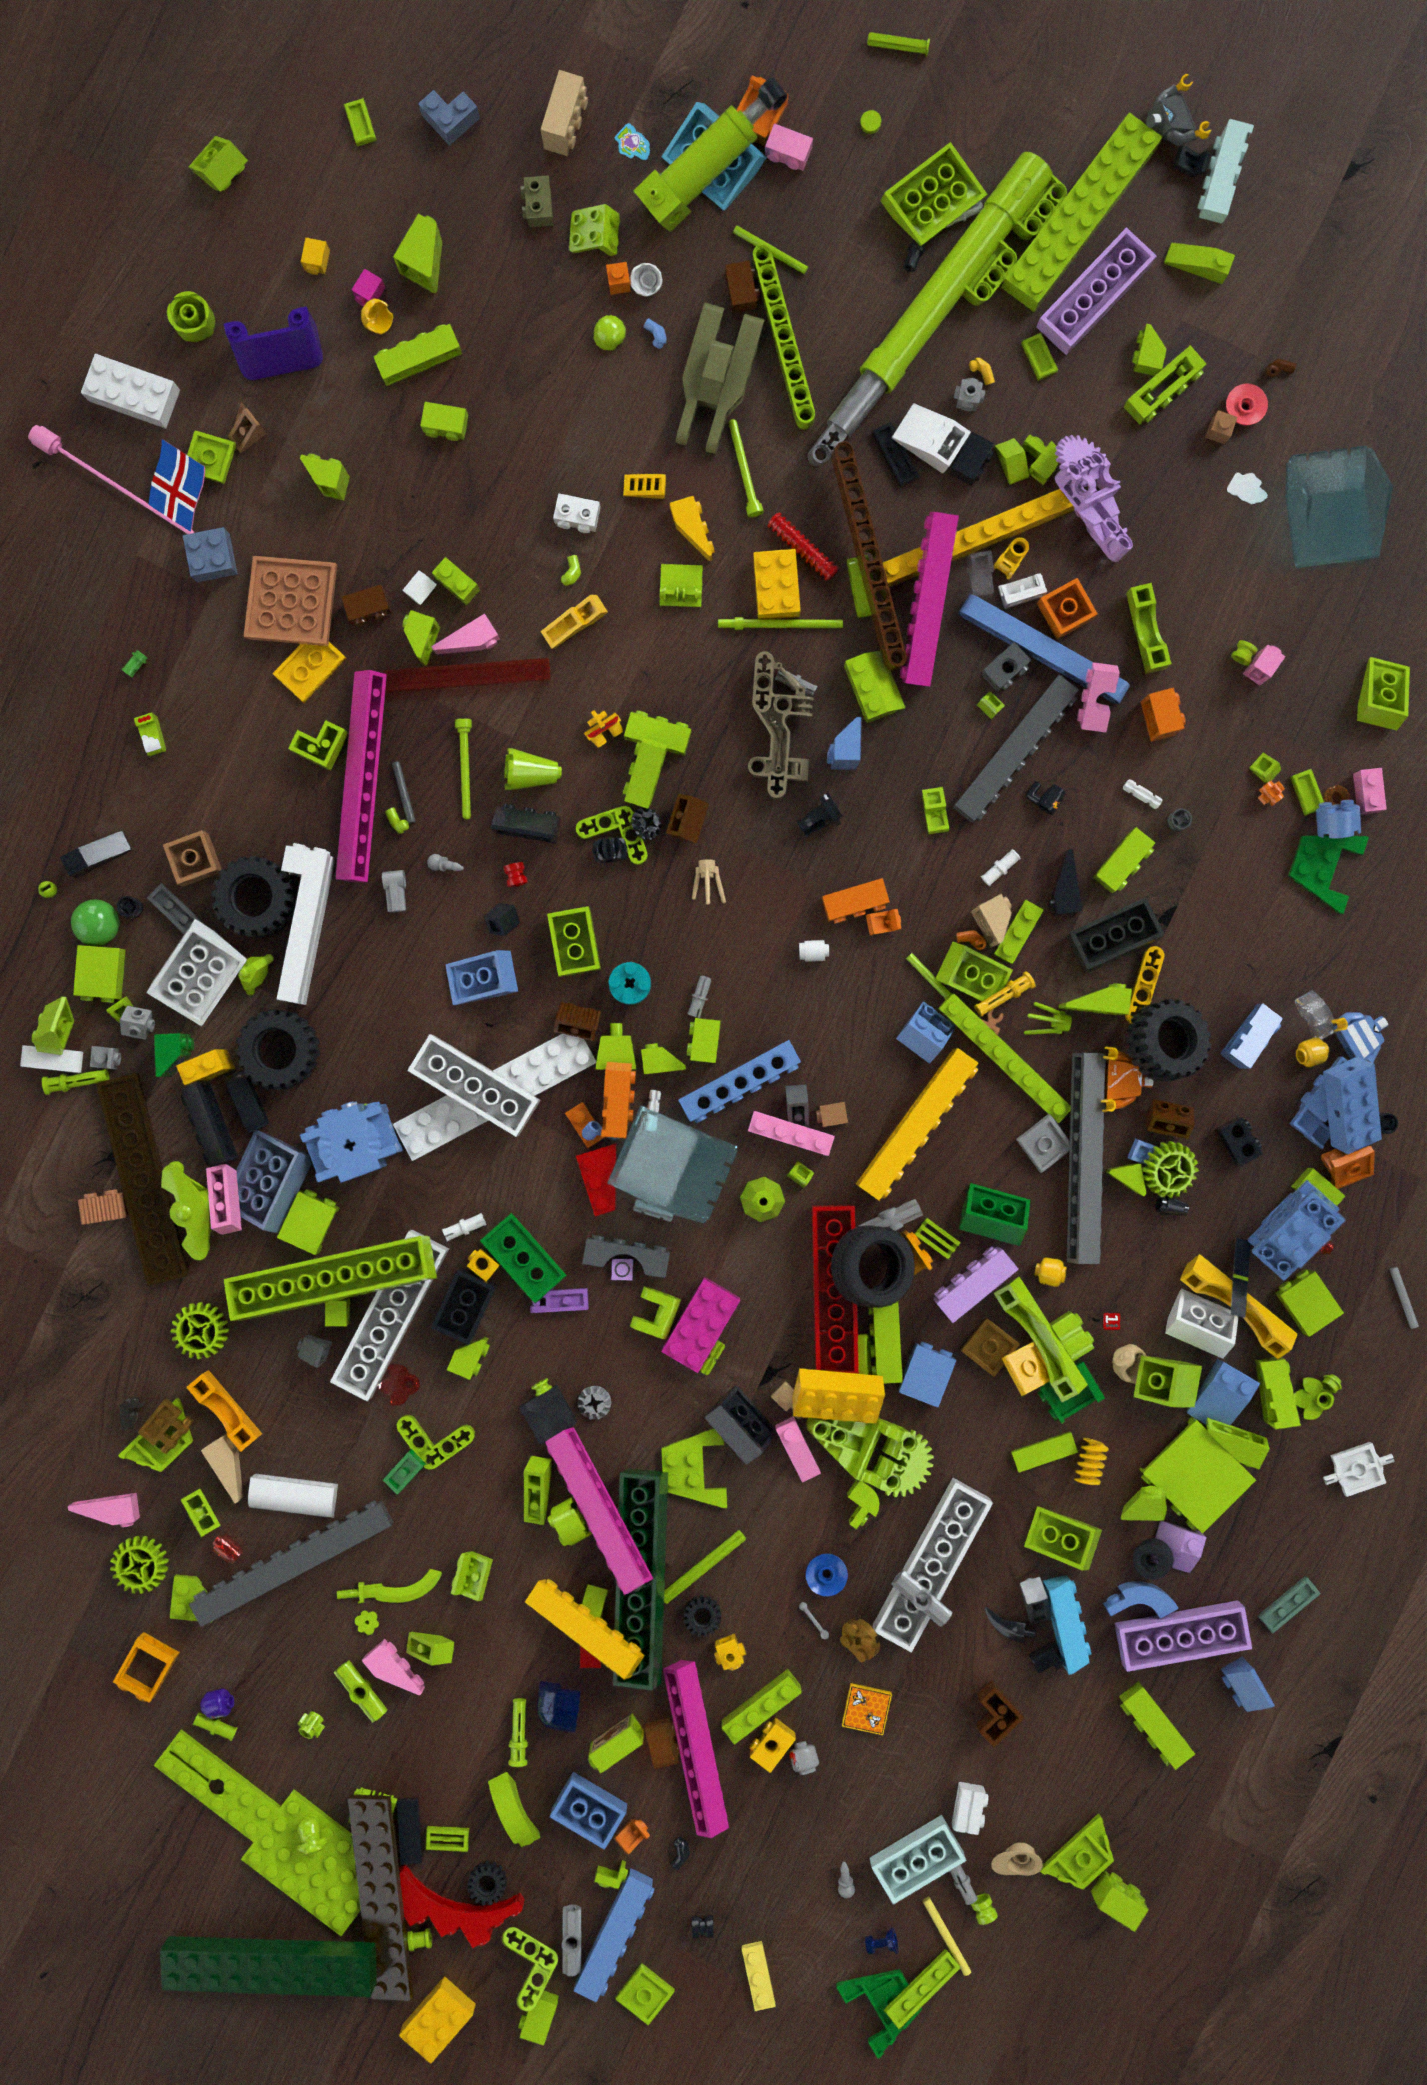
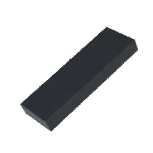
M890 421L873 430L872 434L901 488L919 479V474L905 448L892 439L896 430Z
M419 1797L397 1799L401 1865L422 1863Z

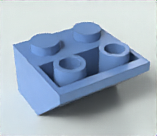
M923 1001L896 1039L930 1064L943 1049L955 1030L956 1025Z

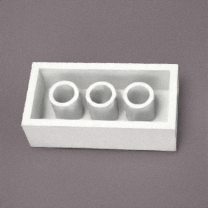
M95 354L81 390V394L92 403L163 428H167L180 392L174 381Z

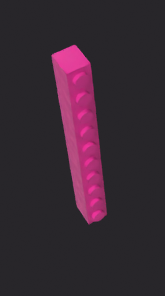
M372 670L357 671L354 674L336 880L349 882H368L387 674Z

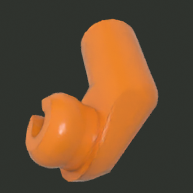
M976 930L956 933L958 943L968 941L977 950H983L986 947V939Z

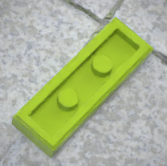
M1069 1431L1011 1451L1017 1471L1022 1472L1078 1453L1072 1433Z

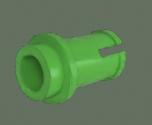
M138 650L132 653L133 656L122 668L132 678L143 663H147V657Z

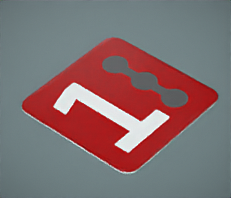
M1104 1313L1103 1329L1120 1330V1313Z

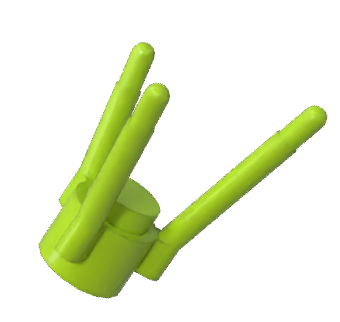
M1034 1002V1006L1056 1015L1047 1017L1028 1014V1017L1051 1022V1026L1055 1028L1024 1031V1034H1062V1031L1068 1032L1071 1027L1072 1017L1071 1015H1066L1065 1011H1059Z

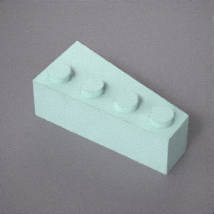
M1229 119L1221 136L1216 137L1213 149L1216 150L1215 156H1211L1208 169L1211 170L1210 175L1206 176L1203 184V189H1206L1204 196L1200 197L1197 209H1201L1199 218L1222 224L1226 219L1236 188L1233 184H1236L1242 168L1238 164H1241L1247 151L1248 144L1246 141L1252 133L1254 125Z

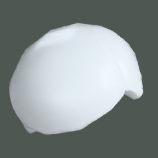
M642 263L634 267L631 272V287L641 296H652L660 290L662 285L661 272L655 265Z

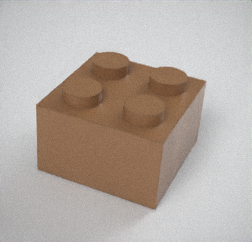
M203 830L163 844L178 885L183 887L217 875L221 870L209 833Z

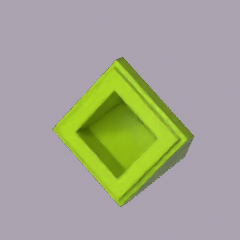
M989 692L980 700L977 706L992 719L1004 707V704L992 692Z
M126 996L106 1011L120 1023V1018L126 1007L134 1006Z
M797 1161L787 1176L804 1188L809 1183L814 1172Z

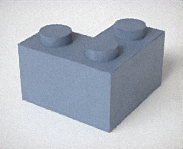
M435 90L418 103L422 116L449 146L480 119L477 106L464 91L448 105Z

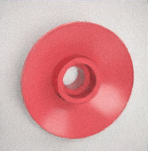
M1253 384L1236 386L1229 393L1226 400L1227 413L1238 417L1236 423L1244 426L1258 423L1265 416L1268 409V400L1264 391ZM1242 404L1247 405L1248 410H1244Z

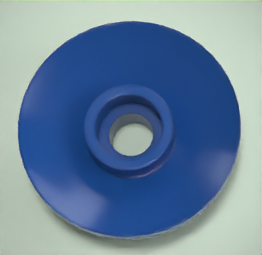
M833 1554L818 1555L807 1566V1584L818 1595L833 1596L839 1593L847 1583L848 1572L846 1565L839 1557ZM824 1570L830 1571L829 1576H823L822 1573Z

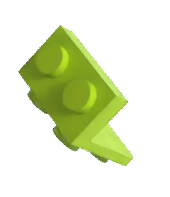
M606 204L573 211L571 214L569 250L572 253H578L599 248L609 256L617 255L620 224L619 213Z

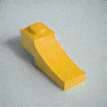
M589 595L577 606L571 607L544 628L541 633L551 649H555L579 631L594 624L607 614L608 611L597 595Z

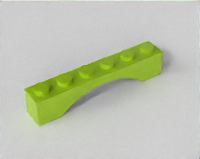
M1017 1277L994 1292V1295L1004 1311L1016 1319L1035 1342L1045 1362L1050 1383L1060 1400L1064 1402L1079 1394L1088 1384L1021 1278Z

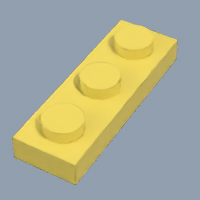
M762 1941L742 1945V1953L755 2011L776 2007Z

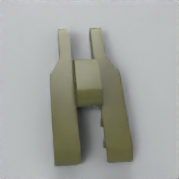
M705 302L682 377L686 404L675 443L686 446L697 407H704L716 411L705 450L706 452L716 454L726 419L743 400L765 319L744 314L734 348L732 345L715 341L717 332H720V323L725 308Z

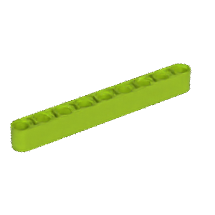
M760 244L753 251V267L755 268L757 282L795 422L799 428L809 429L812 427L815 419L814 406L772 252L767 245ZM759 255H764L767 257V259L759 260L757 257ZM764 275H770L772 279L764 280L762 277ZM776 295L778 298L776 300H770L768 296ZM779 314L783 316V319L775 320L773 316ZM785 334L789 338L787 340H781L779 339V335ZM791 354L794 356V359L786 360L784 356ZM792 374H797L800 378L798 380H792L789 376ZM803 394L805 399L797 400L794 396ZM808 414L811 418L809 420H802L800 416Z

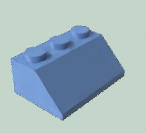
M856 717L834 739L833 744H830V748L827 751V764H831V769L856 770L860 762L861 717Z

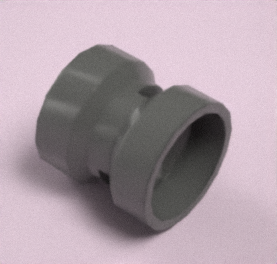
M1182 808L1175 810L1167 818L1168 827L1175 832L1188 828L1192 823L1191 813Z

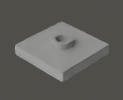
M1050 1114L1046 1115L1016 1139L1040 1173L1044 1172L1070 1151V1141Z

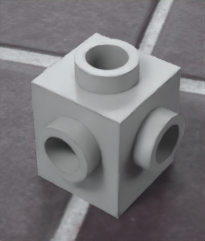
M974 378L962 379L960 386H956L954 399H957L956 408L965 411H976L979 403L983 404L985 391L982 390L983 383L978 382Z
M127 1006L120 1018L121 1035L146 1040L149 1032H153L155 1027V1020H152V1011Z

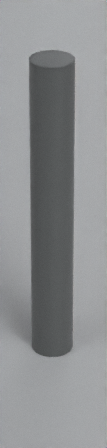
M393 762L391 765L408 824L415 823L400 762Z

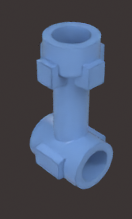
M596 1121L589 1122L582 1130L583 1138L590 1141L597 1135L601 1136L602 1127ZM607 1137L611 1140L619 1139L615 1137Z

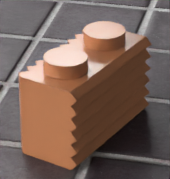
M117 1189L104 1191L105 1195L98 1197L97 1193L84 1194V1199L78 1200L81 1225L128 1217L124 1194L118 1193Z

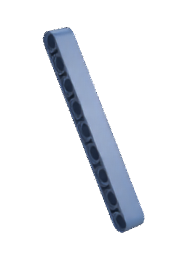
M972 594L968 595L958 612L962 618L1010 645L1015 642L1025 654L1087 688L1086 673L1088 669H1091L1092 661ZM1119 677L1115 693L1105 692L1099 696L1114 704H1120L1130 685Z

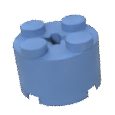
M1343 800L1340 802L1341 804L1334 805L1331 802L1320 803L1319 808L1316 810L1317 835L1324 838L1323 834H1329V838H1345L1354 836V831H1357L1358 834L1361 833L1360 806L1354 804V800Z

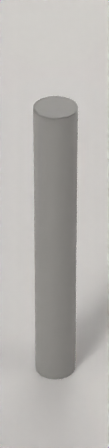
M1392 1267L1389 1270L1410 1329L1417 1328L1419 1325L1398 1267Z

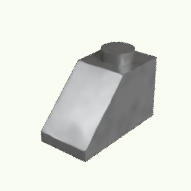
M1028 1578L1020 1582L1021 1593L1030 1624L1034 1625L1051 1620L1049 1602L1041 1578Z

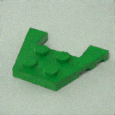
M1302 836L1288 876L1307 891L1320 898L1323 903L1332 907L1336 913L1344 914L1349 896L1330 890L1329 887L1341 851L1345 850L1361 856L1364 854L1369 837L1329 838V836H1324L1322 838L1319 836Z
M901 1969L836 1983V1988L845 2003L866 1993L884 2024L885 2029L868 2038V2043L878 2059L884 2054L885 2049L894 2043L898 2034L903 2029L905 2030L922 2010L921 2007L900 2029L896 2027L885 2013L884 2009L909 1985Z

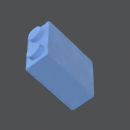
M921 1341V1344L915 1343L902 1375L903 1383H899L897 1390L899 1393L939 1407L956 1359L952 1357L953 1353L941 1349L940 1352L933 1350V1345Z

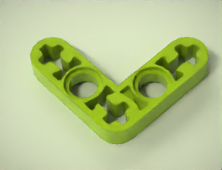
M621 806L583 819L577 823L576 832L582 839H589L620 829L622 838L625 839L628 849L627 853L631 862L636 865H642L646 862L648 855L643 839L637 836L636 840L628 841L625 835L627 831L633 830L632 826H627L622 829V826H626L623 818L619 819V816L622 815L621 812L625 810L626 813L631 814L628 816L629 823L631 824L634 812L630 807ZM608 817L611 820V825L608 828L600 827L599 821L601 818ZM595 820L599 831L595 832V828L588 830L589 834L587 835L584 832H580L583 824L589 827L593 825L591 821ZM641 842V845H637L639 852H644V855L641 856L642 860L638 861L637 858L632 857L635 855L633 847L629 849V845Z
M404 1415L397 1422L399 1433L408 1446L426 1463L424 1466L426 1469L438 1467L469 1445L475 1437V1431L470 1425H462L434 1445L413 1416ZM403 1420H405L406 1422L411 1421L412 1424L410 1425V1428L412 1431H414L415 1429L418 1430V1432L414 1433L411 1436V1438L408 1437V1435L411 1433L408 1428L404 1429L402 1427V1425L404 1424ZM461 1430L464 1432L469 1431V1440L466 1438L460 1440L459 1444L461 1446L459 1447L457 1441L452 1436L455 1435L457 1439L462 1434ZM417 1436L422 1437L425 1441L424 1446L421 1448L416 1447L413 1443L414 1438ZM446 1441L454 1445V1450L450 1453L445 1452L442 1448L443 1443ZM439 1451L441 1455L436 1457L434 1460L435 1464L426 1462L428 1454L433 1456Z
M510 1927L502 1934L503 1945L534 1964L517 1997L518 2008L522 2011H531L537 2005L557 1965L558 1956L551 1948L521 1930ZM515 1932L514 1937L519 1941L522 1937L525 1938L519 1950L516 1948L519 1945L514 1941L510 1944L508 1943L509 1938L506 1937L507 1934ZM527 1942H532L535 1945V1952L532 1955H527L524 1951V1946ZM540 1947L543 1949L540 1953L544 1956L549 1955V1953L551 1954L552 1964L548 1963L545 1965V1960L541 1957H538L537 1960L534 1959L539 1954ZM536 1973L541 1974L543 1977V1983L539 1987L534 1986L532 1983V1977ZM529 1986L532 1990L538 1991L537 1995L532 1993L530 1997L532 2004L524 2007L522 1997L528 1996L530 1990H526V1988Z

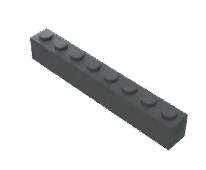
M1058 675L954 805L953 809L971 823L976 819L980 821L987 812L984 808L988 803L993 805L1000 796L997 793L1000 788H1006L1013 780L1010 777L1014 771L1019 772L1026 763L1023 759L1027 754L1032 756L1039 747L1036 744L1039 739L1045 740L1052 731L1049 728L1053 722L1057 724L1065 715L1062 712L1066 706L1071 707L1078 697L1075 694L1078 692V689L1061 675Z

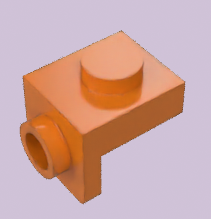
M898 909L866 915L870 935L889 933L901 929V917Z
M630 1819L613 1838L626 1854H630L643 1839H648L650 1835L647 1832L648 1827L642 1820Z

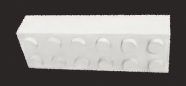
M429 1034L408 1069L409 1072L516 1137L520 1135L541 1101L432 1034Z

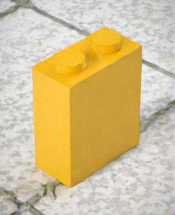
M214 1049L176 1065L184 1085H191L197 1081H208L235 1070L228 1050Z

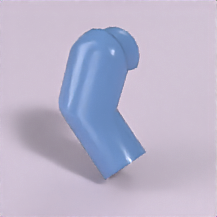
M648 318L644 328L653 333L655 338L652 342L653 346L661 349L667 341L665 330L662 326Z

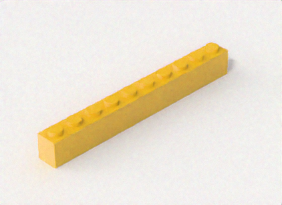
M1058 489L957 531L951 562L1074 511L1075 507L1061 489ZM921 547L883 562L889 588L919 576L920 572L917 571L919 559H922L923 556Z

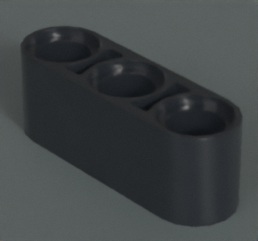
M244 1070L225 1077V1082L243 1125L250 1133L268 1125L269 1121L256 1089L251 1082L252 1080L246 1078L243 1075Z

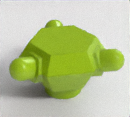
M267 954L264 957H250L238 972V978L247 995H254L255 988L264 981L269 972L268 965L274 961L273 955Z

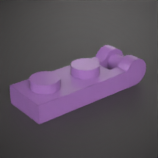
M588 1288L551 1290L543 1297H546V1305H540V1301L536 1304L532 1301L530 1313L588 1310Z

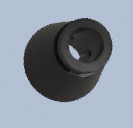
M1165 1195L1164 1197L1159 1196L1157 1198L1155 1209L1161 1215L1186 1216L1189 1205Z

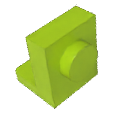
M621 1861L618 1871L598 1865L594 1882L605 1888L613 1887L619 1889L620 1883H625L627 1877L626 1861Z

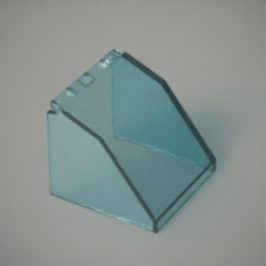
M1366 445L1351 447L1350 455H1347L1348 448L1330 450L1329 458L1327 451L1309 453L1308 461H1306V453L1290 456L1289 462L1286 463L1285 499L1296 568L1379 557L1393 485L1372 448L1367 450Z
M640 1106L608 1180V1184L676 1216L705 1223L706 1219L709 1220L714 1206L707 1203L708 1200L716 1203L723 1188L715 1183L716 1181L725 1183L731 1169L723 1164L725 1161L733 1164L738 1152L736 1150L738 1146L649 1108Z

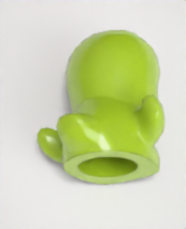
M309 1817L301 1820L298 1824V1834L303 1844L297 1846V1851L308 1855L323 1850L328 1839L327 1837L320 1838V1824L318 1820Z

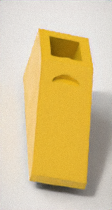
M694 496L671 502L670 510L676 529L708 561H712V554L715 553L712 541H708L706 534L709 533L706 521L702 522L699 515L702 514L700 502H695Z

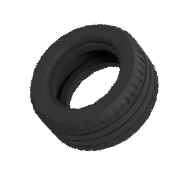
M858 1226L842 1236V1239L839 1240L834 1249L831 1262L832 1279L839 1293L849 1302L866 1307L884 1308L895 1304L906 1294L913 1280L915 1263L910 1245L897 1231L881 1226ZM877 1244L886 1256L887 1270L880 1284L872 1289H868L862 1283L859 1276L858 1265L861 1255L866 1248Z

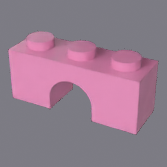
M1092 662L1091 669L1087 670L1086 682H1088L1087 689H1083L1081 701L1084 702L1083 708L1078 710L1077 721L1080 722L1081 729L1099 732L1107 731L1111 714L1109 705L1099 704L1096 700L1102 693L1116 692L1120 674L1118 666Z

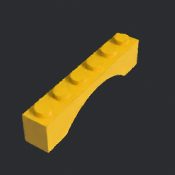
M1199 1254L1186 1265L1180 1280L1194 1292L1215 1297L1231 1307L1233 1281ZM1247 1293L1246 1317L1243 1319L1251 1327L1261 1346L1277 1359L1281 1358L1292 1350L1298 1333Z

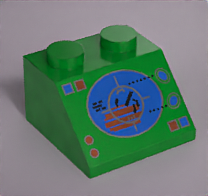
M154 1034L156 1077H172L178 1070L176 1065L187 1061L191 1056V1051L194 1050V1040L191 1038V1034Z

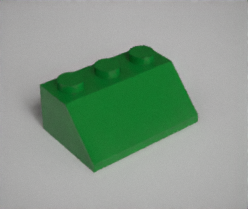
M970 1183L961 1213L959 1229L1020 1246L1028 1228L1030 1199Z

